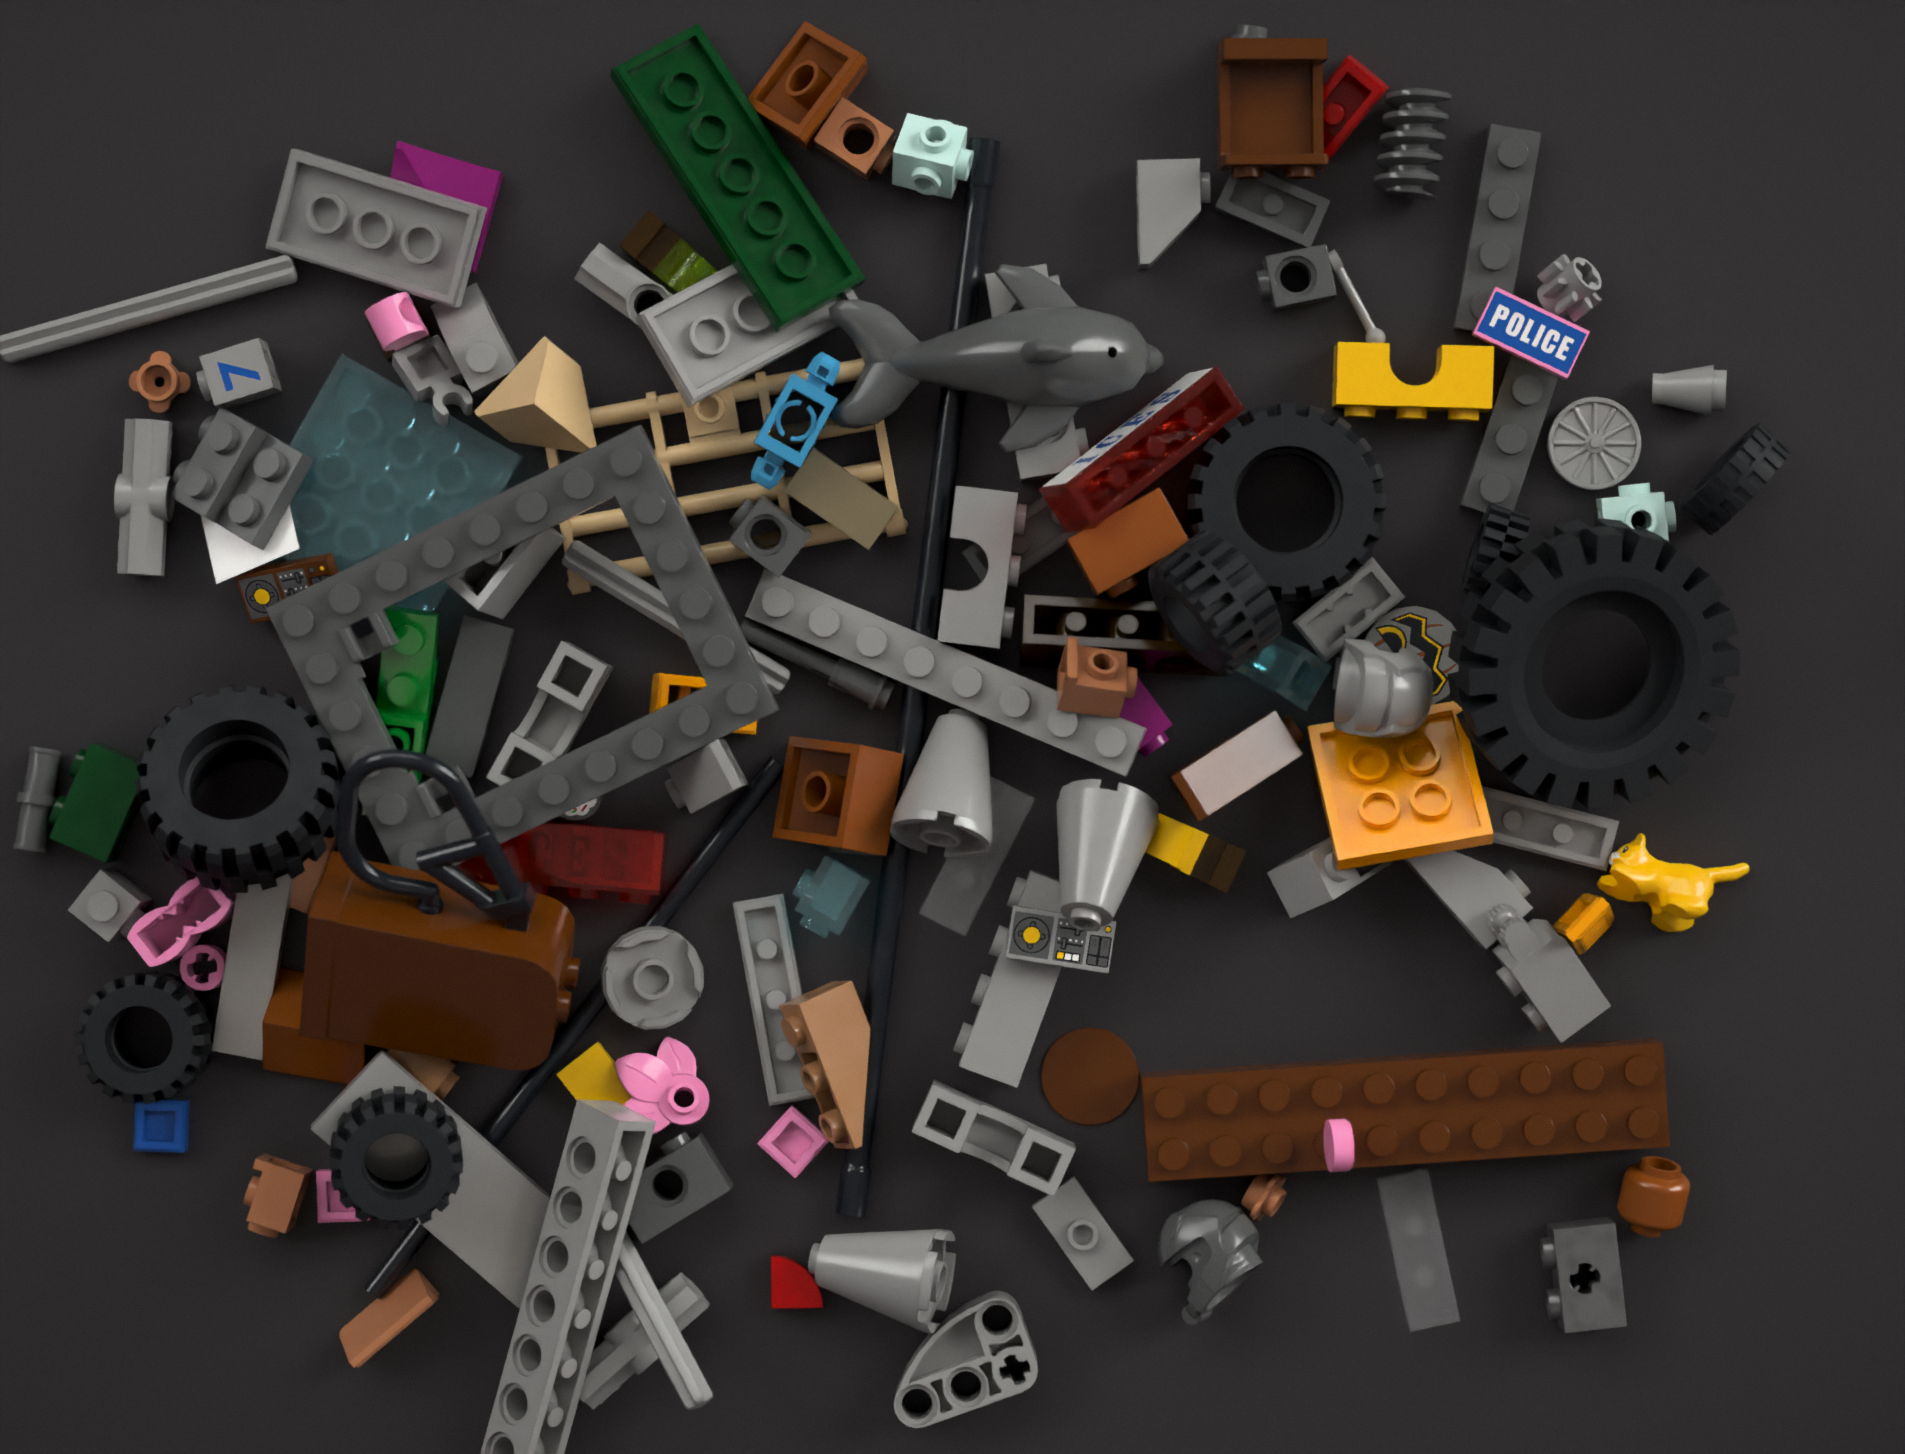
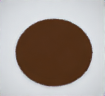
M1087 1027L1066 1033L1051 1046L1042 1065L1041 1081L1044 1094L1057 1113L1067 1120L1078 1124L1097 1125L1118 1117L1131 1104L1138 1088L1139 1071L1132 1050L1120 1037L1101 1028Z

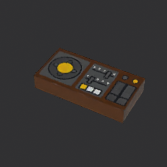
M327 553L256 567L234 578L250 624L271 620L265 608L339 573L333 553Z

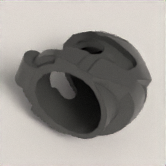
M1217 1199L1200 1200L1172 1213L1166 1219L1159 1233L1157 1251L1160 1267L1169 1264L1173 1268L1186 1260L1192 1267L1193 1274L1188 1283L1191 1290L1187 1298L1189 1303L1182 1310V1318L1189 1325H1195L1209 1318L1212 1314V1309L1228 1298L1254 1270L1264 1263L1257 1254L1259 1232L1240 1206H1234L1227 1201Z

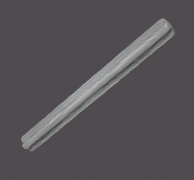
M282 255L0 335V354L5 362L13 363L292 284L298 280L296 266L292 257Z

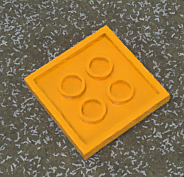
M1450 701L1431 705L1426 720L1417 730L1394 738H1374L1345 733L1335 729L1334 722L1307 726V738L1338 870L1493 844L1494 833L1471 742L1456 714L1462 711V708L1456 702Z

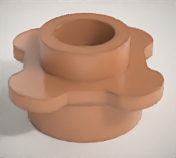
M164 351L154 352L150 356V361L143 364L138 371L132 372L129 377L130 388L133 391L140 392L149 401V408L156 413L168 411L170 402L179 393L188 392L191 387L190 376L187 373L179 372L171 363V356ZM159 377H162L165 381L162 387H158L155 383Z
M1261 1174L1255 1177L1241 1202L1243 1207L1251 1211L1250 1218L1260 1221L1264 1215L1271 1218L1277 1212L1287 1195V1191L1282 1189L1286 1180L1285 1177L1278 1174L1274 1176Z

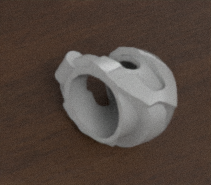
M1344 638L1341 655L1336 658L1332 689L1335 690V729L1353 735L1374 738H1394L1417 730L1426 720L1431 706L1433 676L1430 667L1419 655L1404 647H1401L1398 653L1388 652L1375 648L1367 640Z

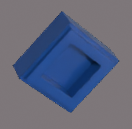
M163 1099L150 1104H144V1102L135 1103L133 1151L187 1152L190 1100Z

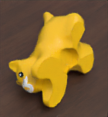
M1639 833L1633 841L1623 845L1618 851L1611 854L1609 858V864L1612 866L1610 869L1611 875L1601 876L1597 881L1599 889L1618 900L1647 902L1652 909L1651 922L1656 927L1666 932H1683L1693 926L1696 918L1705 915L1709 910L1708 900L1714 893V883L1736 881L1746 875L1750 868L1746 863L1703 869L1692 864L1660 861L1649 854L1646 849L1645 835Z

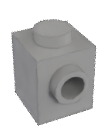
M112 867L100 869L68 911L104 940L112 942L121 940L123 937L127 938L134 924L146 914L144 910L153 899Z

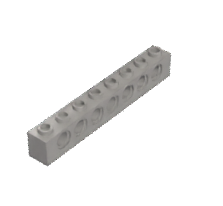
M577 1099L480 1454L565 1453L656 1123L616 1101Z

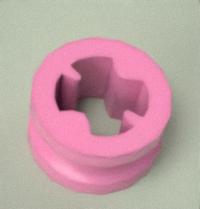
M211 944L191 947L180 961L179 970L183 981L187 986L199 991L219 988L223 980L226 952L222 948ZM202 953H208L210 956L207 960H216L217 972L209 974V982H203L201 980L203 974L195 975L193 970L194 963L202 961Z

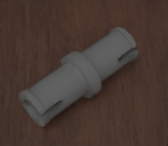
M29 746L30 753L23 792H17L16 802H21L16 841L13 848L46 853V841L50 826L48 823L52 807L59 798L54 797L62 751Z

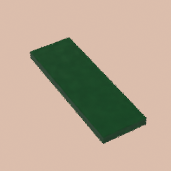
M699 23L612 68L610 73L611 79L776 332L783 330L863 284L866 278Z

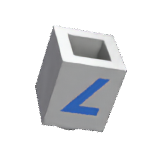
M260 338L199 356L203 370L196 372L201 393L206 401L213 400L214 406L218 408L229 409L283 392L268 343Z

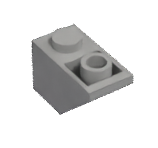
M1329 837L1296 854L1268 871L1267 874L1290 918H1293L1336 899L1389 866L1392 862L1338 870L1331 838Z

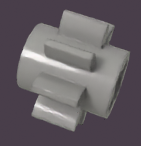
M1562 254L1537 275L1540 281L1544 283L1537 290V296L1541 305L1546 311L1561 318L1569 314L1573 322H1576L1602 300L1595 293L1601 288V277L1596 268L1584 258L1577 257L1570 262L1569 258Z

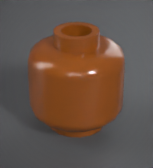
M1644 1156L1640 1162L1626 1168L1617 1210L1623 1219L1631 1223L1630 1228L1635 1233L1647 1237H1659L1662 1231L1673 1230L1681 1225L1690 1191V1181L1681 1172V1166L1676 1162L1659 1156Z

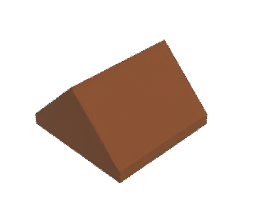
M805 21L748 96V100L761 118L808 152L814 144V138L841 97L848 99L869 71L867 58L861 52Z
M280 968L278 981L262 1022L263 1070L349 1084L370 1062L372 1046L329 1038L319 1040L299 1036L304 971Z

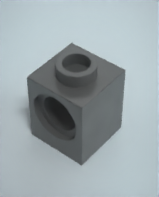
M1327 244L1265 256L1262 261L1264 270L1255 271L1261 302L1270 300L1272 312L1330 301L1337 295ZM1289 266L1301 268L1308 277L1307 288L1297 293L1286 290L1280 281L1281 271Z
M763 494L755 504L746 498L728 522L735 528L729 540L778 578L811 537L810 530ZM769 519L777 523L781 530L780 540L771 546L758 544L751 533V528L757 521Z

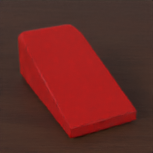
M1351 55L1344 59L1323 85L1324 154H1328V161L1390 88Z

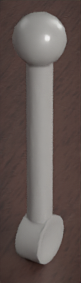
M1335 249L1328 252L1331 268L1335 272L1367 332L1365 337L1366 343H1385V333L1375 327L1347 275Z

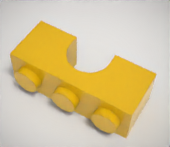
M1337 342L1334 346L1332 408H1344V417L1375 418V409L1396 410V419L1426 420L1427 411H1447L1449 421H1479V412L1487 413L1492 409L1494 346L1441 345L1437 349L1436 370L1432 379L1426 384L1413 386L1403 383L1392 372L1390 366V343Z

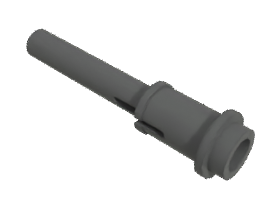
M747 618L743 620L740 626L746 641L829 679L827 686L834 687L868 703V709L871 711L875 707L883 711L885 710L897 684L888 679V676H881L841 656L838 661Z

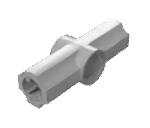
M601 243L588 255L574 278L579 284L633 321L639 328L641 327L636 320L638 315L637 303L643 295L656 293L661 295L664 300L673 296L663 285L654 282Z
M137 418L125 419L122 473L118 474L114 491L115 515L120 520L117 574L163 577L165 575L167 522L172 520L175 507V499L170 497L175 488L173 477L170 476L171 440L173 434L172 422Z
M682 1272L672 1277L670 1281L658 1290L680 1332L710 1305L701 1290ZM633 1309L603 1336L605 1340L592 1351L580 1399L593 1410L617 1391L634 1373L639 1375L658 1359Z

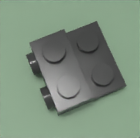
M220 407L216 415L209 416L202 422L198 432L201 442L191 460L183 461L176 468L173 474L175 488L170 497L204 518L217 523L251 545L264 550L312 466L314 459L246 419Z

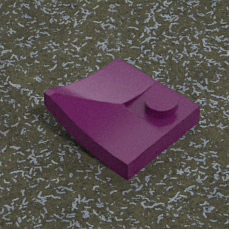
M397 140L390 178L487 207L470 271L476 274L504 175L500 171L454 159Z

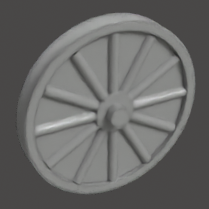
M1604 397L1582 398L1563 408L1553 420L1547 437L1548 456L1556 472L1569 484L1586 490L1606 489L1623 481L1635 468L1641 452L1640 430L1632 414L1618 402Z

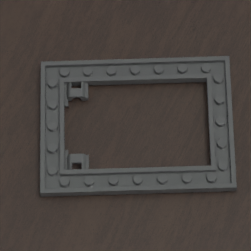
M638 425L265 608L346 772L352 764L367 754L380 750L397 749L362 679L366 677V674L360 664L361 661L400 643L384 610L616 497L707 686L478 797L475 796L461 766L458 765L452 768L467 786L499 843H504L780 709L642 425ZM368 618L374 632L359 638L353 625ZM402 768L381 769L367 776L360 785L358 798L391 865L421 871L416 862L417 851L471 838V833L457 807L447 812L444 811L438 798L448 794V792L438 781L431 778L419 784L413 770L408 772L407 769Z

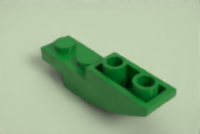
M391 606L386 609V615L400 643L381 653L376 708L397 749L425 754L428 745L439 659L436 658L441 613ZM413 771L419 784H421L423 773ZM362 806V814H361V815H367L366 812H365V810H364V808H363V806Z

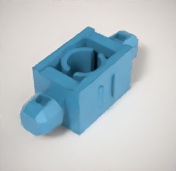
M821 352L813 358L805 372L809 373L806 381L793 373L790 375L779 397L774 400L776 402L769 415L766 414V420L753 442L767 451L763 458L757 457L751 470L752 481L770 490L778 484L786 470L782 469L785 461L798 468L801 467L812 445L817 442L815 440L822 427L825 428V422L838 400L824 391L827 385H834L839 374L840 362ZM792 390L823 407L816 419L813 408L808 405L806 408L810 416L808 430L800 436L790 437L789 441L792 442L805 440L799 452L768 435L775 423L778 434L783 437L785 431L781 426L780 420L782 413L790 406L801 405V400L786 402Z

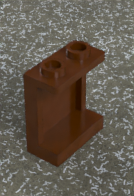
M1223 38L1216 46L1218 170H1232V179L1241 180L1263 178V170H1283L1284 179L1315 178V170H1321L1328 165V154H1324L1323 63L1328 59V38Z

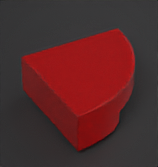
M771 1256L772 1308L824 1307L821 1288L816 1285L815 1278L804 1266L786 1256Z

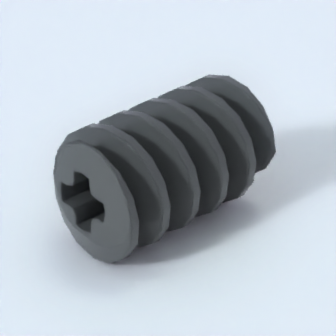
M1402 88L1401 90L1386 94L1385 103L1397 111L1388 112L1382 117L1384 126L1394 131L1381 134L1379 137V144L1392 152L1380 154L1376 158V164L1388 171L1387 173L1374 176L1373 185L1376 188L1396 197L1413 200H1436L1437 197L1424 191L1423 187L1425 184L1439 182L1440 176L1426 170V166L1430 163L1440 162L1443 159V155L1430 150L1429 146L1431 143L1445 141L1446 139L1445 134L1433 129L1432 126L1433 123L1449 119V114L1435 108L1437 102L1451 100V94L1427 88Z

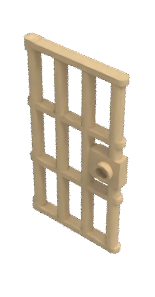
M863 359L840 362V371L834 384L858 380L865 366ZM806 369L766 376L765 371L756 372L755 378L737 381L689 408L679 392L657 396L656 391L647 392L646 398L589 408L593 429L650 418L655 449L653 450L676 495L671 467L766 450L753 443L760 430L741 433L736 402L759 398L763 422H765L766 414L769 415L772 409L770 396L781 393L792 373L805 381L809 373L805 372ZM684 412L690 443L667 447L661 416ZM828 417L825 422V428L822 427L816 440L876 430L881 460L843 468L866 484L885 480L888 499L898 505V509L881 533H887V537L907 534L908 522L903 517V511L900 507L885 420L878 424L853 429L840 427L831 417ZM810 421L783 425L782 428L785 431L783 437L778 434L774 423L768 435L787 446L804 443L805 440L792 442L789 439L791 436L804 434L809 428ZM545 447L548 467L551 469L560 464L558 449ZM784 474L778 484L770 490L758 483L677 497L686 517L737 508L741 506L746 498L755 504L763 494L771 501L778 500L779 507L792 516L789 501L791 496L784 492V489L793 476L785 478ZM621 508L575 516L559 524L561 535L566 538L563 541L565 552L570 544L575 541L574 537L630 527ZM829 522L805 526L811 531V537L802 548L852 538ZM781 531L756 535L753 538L760 545L771 546L780 540ZM730 540L701 545L709 565L751 557ZM644 556L614 561L639 578L653 575ZM567 570L569 579L567 585L572 595L592 592V586L596 585L572 570Z

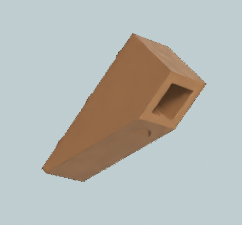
M852 980L831 981L779 1005L784 1017L781 1021V1026L785 1038L791 1046L796 1048L801 1060L800 1076L807 1091L815 1096L821 1115H819V1125L825 1138L830 1143H833L835 1148L857 1149L862 1146L871 1028Z

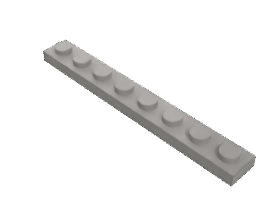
M764 569L745 615L757 622L1123 776H1128L1147 728L1121 717L1111 718L1057 710V690L788 577L781 575L778 578L768 569Z

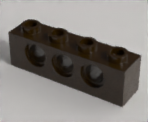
M1024 595L1021 616L1019 666L1058 668L1067 637L1078 638V645L1127 652V667H1135L1137 672L1226 677L1225 674L1220 675L1210 670L1185 650L1163 621L1154 601Z

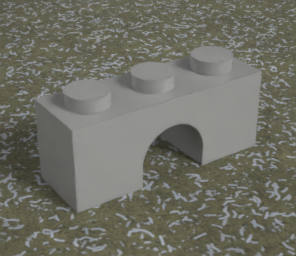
M956 485L950 537L967 539L977 543L986 553L988 571L983 581L974 588L968 590L943 589L937 641L1000 649L1001 637L1011 638L1015 608L1005 607L1007 586L1017 587L1021 556L1011 555L1013 534L1024 535L1027 504L1017 503L1018 493Z
M561 641L537 684L539 689L528 713L519 727L510 733L486 778L501 786L565 755L614 667L570 642Z
M935 1079L931 1084L911 1131L956 1153L964 1152L982 1159L1005 1171L1007 1176L1051 1196H1055L1076 1150L1074 1142Z

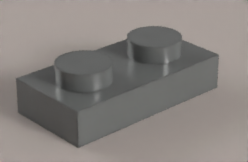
M1231 170L1214 210L1299 247L1308 248L1313 243L1331 200L1264 171L1263 178L1241 180L1232 179Z

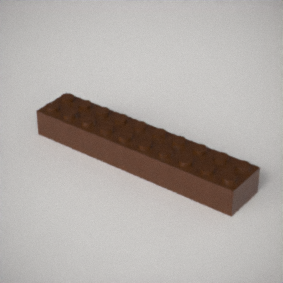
M1655 1038L1140 1073L1146 1173L1149 1182L1328 1170L1324 1153V1124L1329 1119H1347L1351 1124L1355 1150L1353 1168L1670 1147L1663 1042Z

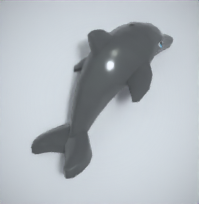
M1002 264L995 274L1022 309L971 324L927 341H919L894 314L878 304L859 299L840 300L829 308L831 320L838 324L852 338L865 366L853 390L833 408L831 419L840 427L853 429L878 424L896 412L906 397L920 382H926L1024 406L998 444L1005 452L1037 447L1064 429L1079 407L1134 389L1142 376L1153 374L1163 365L1164 356L1155 346L1146 343L1133 323L1115 315L1077 306L1060 285L1032 268Z

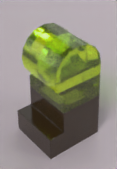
M650 210L647 211L619 245L623 252L676 293L718 272Z

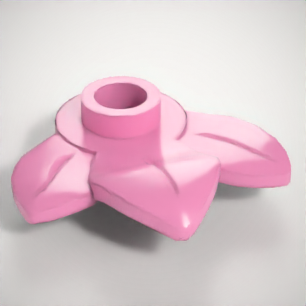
M665 1037L659 1046L657 1057L648 1053H633L623 1056L615 1062L619 1080L627 1093L632 1096L624 1106L655 1121L653 1134L662 1131L671 1123L679 1126H689L697 1123L705 1116L710 1102L709 1091L706 1085L696 1077L697 1066L694 1054L682 1042L671 1037ZM682 1090L690 1092L694 1097V1102L688 1107L678 1106L674 1101V1096L677 1092Z

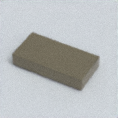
M814 447L784 489V492L868 550L898 509V505Z

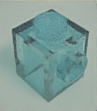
M1280 636L1236 671L1265 690L1307 711L1332 666L1304 647Z
M825 855L816 873L806 868L792 892L793 896L800 899L794 909L803 915L799 923L824 938L828 936L830 931L840 935L870 884L871 879L830 855Z

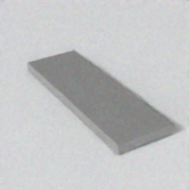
M381 1049L311 1124V1130L330 1145L333 1131L336 1132L337 1122L342 1113L346 1112L348 1114L352 1110V1103L362 1097L366 1101L371 1098V1091L382 1088L383 1094L394 1093L393 1086H404L405 1093L414 1095L416 1089L427 1093L428 1101L433 1103L437 1099L443 1104L446 1115L448 1117L452 1115L457 1124V1131L461 1138L463 1173H460L459 1176L460 1185L456 1195L452 1193L449 1195V1205L442 1212L437 1208L431 1212L432 1220L421 1225L520 1309L551 1196ZM393 1133L375 1140L365 1152L364 1159L368 1169L377 1177L387 1181H404L412 1178L423 1169L428 1160V1153L425 1146L416 1138L407 1134Z

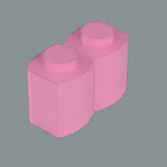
M197 876L187 881L174 893L168 906L154 909L142 916L131 928L127 939L149 967L175 961L183 957L191 947L197 944L203 932L214 930L224 925L233 917L236 893H231L228 884L221 883L220 889L217 891L201 887Z

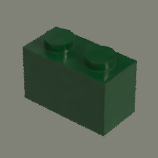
M90 743L87 750L81 748L70 768L69 776L75 779L67 797L61 795L57 799L50 813L48 823L54 825L49 838L105 863L117 861L140 809L135 788V781L140 777L136 769L138 758L104 743Z

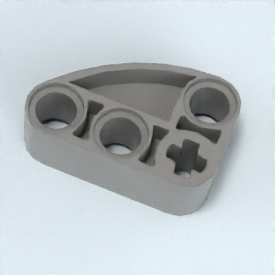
M1002 1291L988 1292L970 1300L950 1313L940 1322L936 1332L928 1334L908 1362L897 1386L894 1410L899 1421L912 1428L927 1427L1022 1393L1034 1384L1038 1374L1037 1355L1015 1298ZM993 1305L1004 1306L1012 1314V1320L1003 1329H991L984 1323L982 1318L985 1310ZM1015 1355L1019 1362L1028 1361L1029 1365L1023 1366L1022 1376L1014 1377L1011 1370L1002 1371L1001 1367L1007 1366L1006 1357ZM964 1371L972 1372L978 1376L981 1386L972 1395H961L954 1390L951 1384L955 1375ZM912 1389L924 1390L930 1395L932 1405L924 1412H911L903 1403L904 1395Z

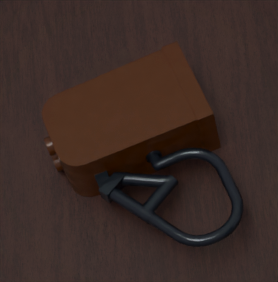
M402 749L380 750L361 757L351 765L342 779L336 842L339 852H331L308 916L299 1036L319 1040L329 1038L509 1070H528L538 1067L548 1057L558 1022H567L572 992L567 991V988L576 989L581 959L572 957L575 937L573 915L557 899L535 893L529 882L521 883L467 786L460 776L448 765L432 756ZM386 768H402L426 774L438 781L447 790L467 825L471 838L417 851L416 862L421 871L365 860L359 852L355 841L360 785L370 774ZM483 857L498 886L478 882L452 864Z

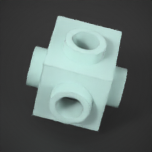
M907 113L893 150L892 185L912 189L924 195H937L952 199L958 180L967 181L972 167L974 151L966 149L967 127L955 125L946 120H935Z
M1650 483L1618 486L1619 496L1596 499L1598 518L1620 520L1632 529H1635L1631 524V518L1636 511H1639L1644 517L1642 528L1661 536L1668 542V533L1676 532V513L1673 501L1665 502L1664 492L1651 493Z

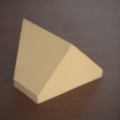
M545 336L474 411L481 420L512 443L581 453L597 446L581 366Z

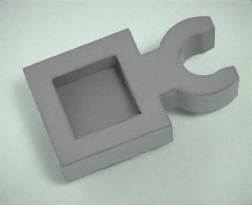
M438 334L392 354V366L416 403L431 398L433 401L432 414L438 424L441 426L448 425L449 412L445 406L449 404L461 407L466 416L472 414V396L466 388L460 386L463 384V376L453 356Z

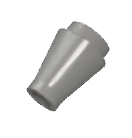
M1714 365L1669 373H1653L1652 404L1666 405L1712 416V411L1725 412L1727 370H1714Z

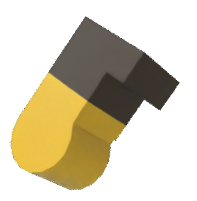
M1158 813L1159 823L1145 852L1169 863L1170 866L1227 893L1247 851Z

